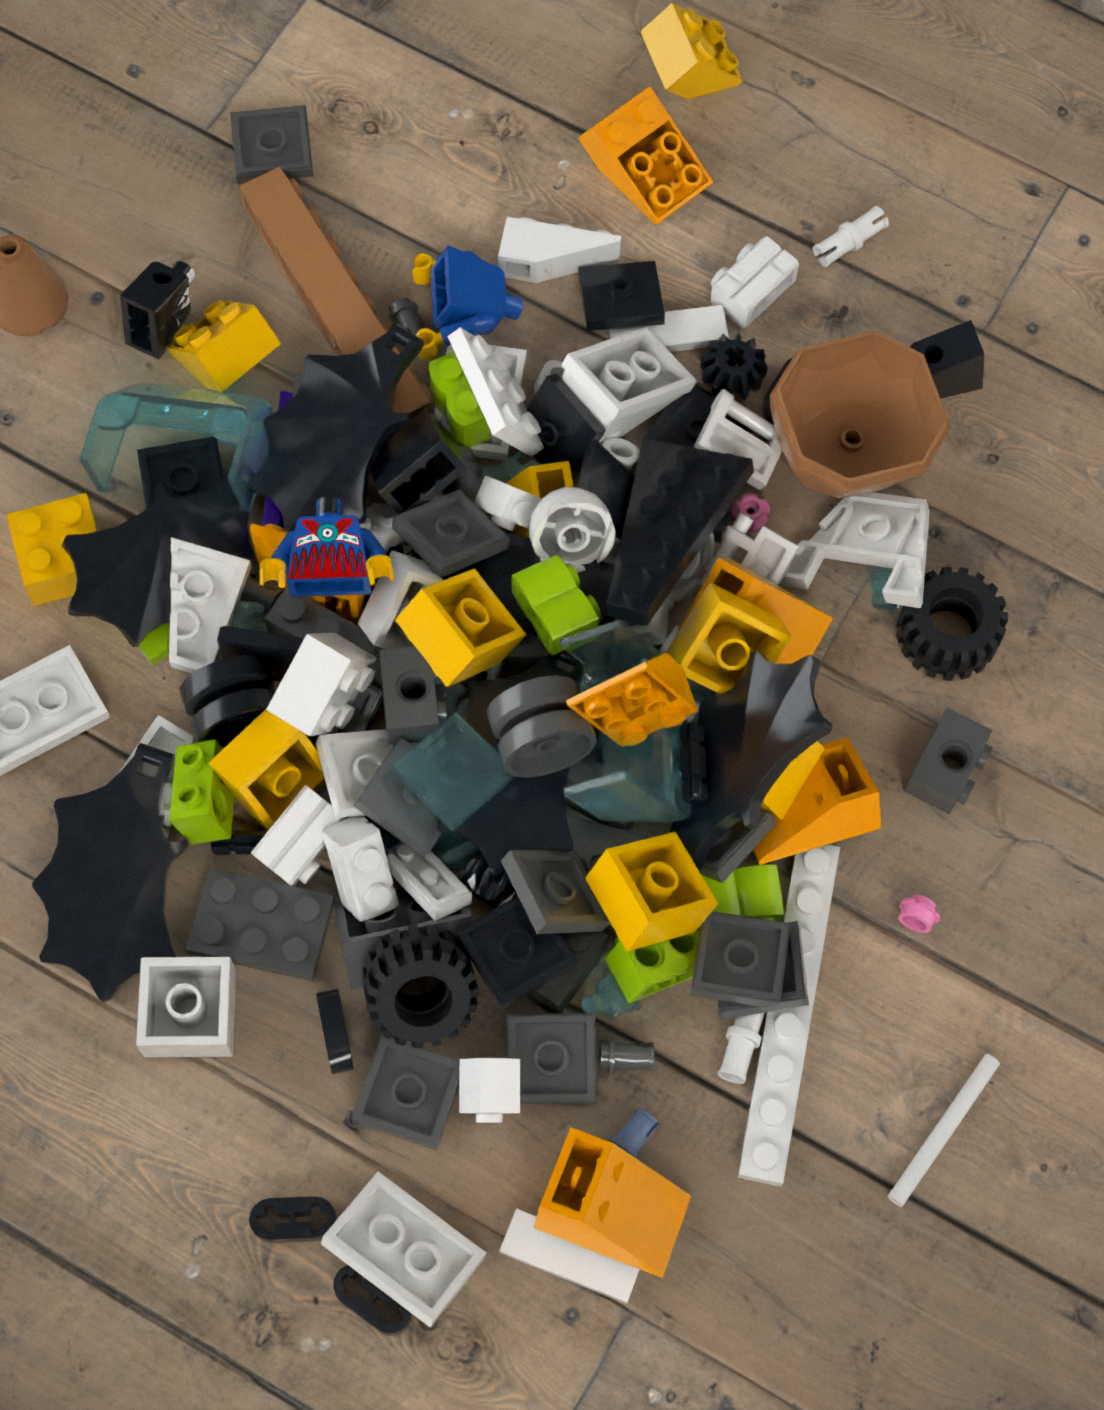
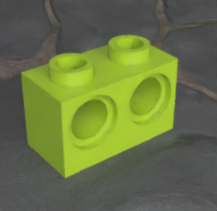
M216 739L176 747L169 821L192 845L231 838L234 796L209 765V762L223 749Z
M699 928L694 933L628 952L619 937L614 940L616 946L604 959L629 1004L693 978L700 934ZM637 958L640 959V960L644 963V965L641 964V963L637 960Z

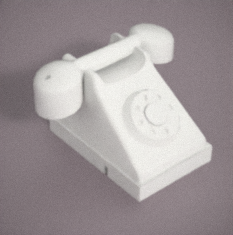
M644 327L623 334L620 337L568 353L563 362L549 360L545 363L535 381L534 392L536 395L548 375L557 374L606 430L599 443L631 472L638 463L640 450L631 442L620 438L682 395L691 392L697 380L650 330Z

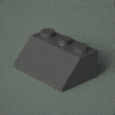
M404 888L395 890L399 903L396 908L372 919L360 922L352 915V912H349L342 905L341 901L335 902L334 906L351 989L363 987L362 969L366 967L365 958L368 952L376 953L375 943L380 938L388 941L391 939L389 932L397 928L400 933L408 931L407 925L417 924L418 930H425L426 924L436 926L437 933L439 934L444 929L451 932L454 941L458 940L456 931L473 921L469 905L434 921Z

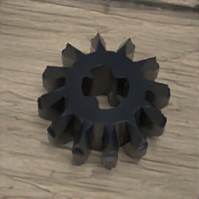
M740 332L735 335L734 340H730L726 335L722 334L719 337L718 343L710 342L708 344L706 354L701 357L700 368L703 371V384L712 385L711 391L713 396L724 389L733 395L738 394L745 400L749 396L750 390L758 392L761 388L762 379L767 375L768 366L765 363L766 354L764 349H755V338L744 342Z
M480 850L476 852L473 859L470 858L464 868L465 872L460 881L472 892V896L494 909L518 896L506 870L501 874L493 875Z

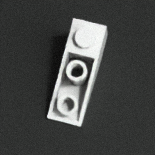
M507 216L498 253V267L504 271L505 278L533 283L578 273V267L609 265L619 262L621 236L613 235L604 230L590 231L574 228L568 224L555 225L537 222L528 217L514 218Z

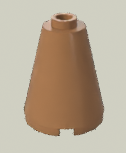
M17 235L3 236L0 238V327L4 331L17 336H36L42 334V329L47 328L51 324L54 327L60 323L67 311L68 295L65 285L24 238Z

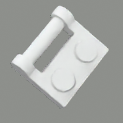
M723 389L715 398L711 406V412L694 447L753 459L754 473L747 483L760 490L767 485L782 453L775 426L733 400L734 395ZM726 414L768 440L767 444L725 418Z

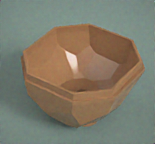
M870 331L800 348L794 354L770 394V410L777 439L792 472L804 487L836 498L873 493L924 475L951 428L924 355L877 331ZM852 438L858 443L852 445L847 443L845 439Z

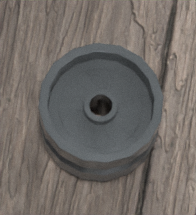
M557 675L538 677L521 682L503 691L492 700L486 710L494 737L500 740L498 749L505 772L514 777L544 776L563 770L591 753L597 744L593 726L572 710L566 700L581 693L577 682L570 677Z

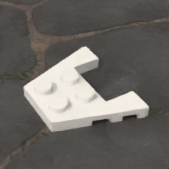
M875 492L844 497L819 523L821 529L809 541L802 540L798 544L800 548L779 586L808 590L825 558L893 569L882 591L886 603L921 608L923 604L930 512L927 500Z

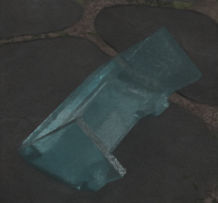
M136 383L109 393L98 402L79 460L99 492H106L126 428L131 424L213 434L221 444L236 447L227 480L242 510L251 512L256 494L251 492L247 485L248 481L261 469L267 456L268 438L263 420L273 414L274 410L269 401L258 396L152 383Z
M621 620L560 639V647L583 664V674L580 678L583 692L662 654ZM687 716L681 724L669 728L663 727L647 735L643 742L632 746L621 747L602 732L604 776H598L589 781L565 787L564 796L602 821L673 823L688 819L691 815L692 806L682 800L681 784L685 780H681L679 747L683 744L679 743L678 732L682 724H687Z

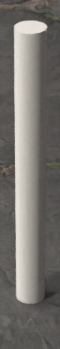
M985 1054L888 1194L887 1197L893 1203L903 1207L999 1067L1000 1062L996 1058Z

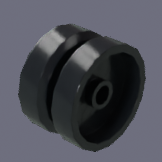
M254 655L228 657L196 670L184 680L179 687L180 697L186 713L193 717L191 726L196 742L216 739L225 748L255 718L267 709L275 691L273 690L274 679L268 662L265 659Z

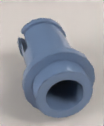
M637 1108L634 1115L616 1137L611 1136L608 1141L638 1159L637 1153L654 1131L660 1127V1124L657 1123L658 1121L644 1109Z

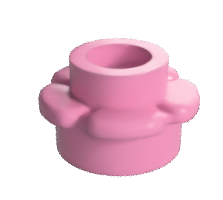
M747 493L741 495L740 500H735L732 503L730 513L734 521L739 512L752 518L753 522L747 532H755L767 524L770 506L765 499H759L756 494ZM753 509L754 513L748 514L747 510Z
M913 895L911 898H904L899 906L901 912L898 919L905 927L916 932L928 933L931 931L933 924L940 921V914L935 912L936 904L928 897Z

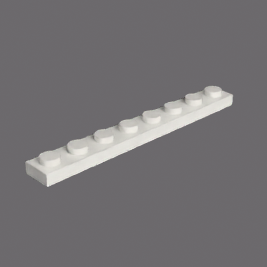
M825 845L794 855L783 922L798 921L801 929L809 1005L766 1012L737 1178L780 1187L784 1182L840 847Z

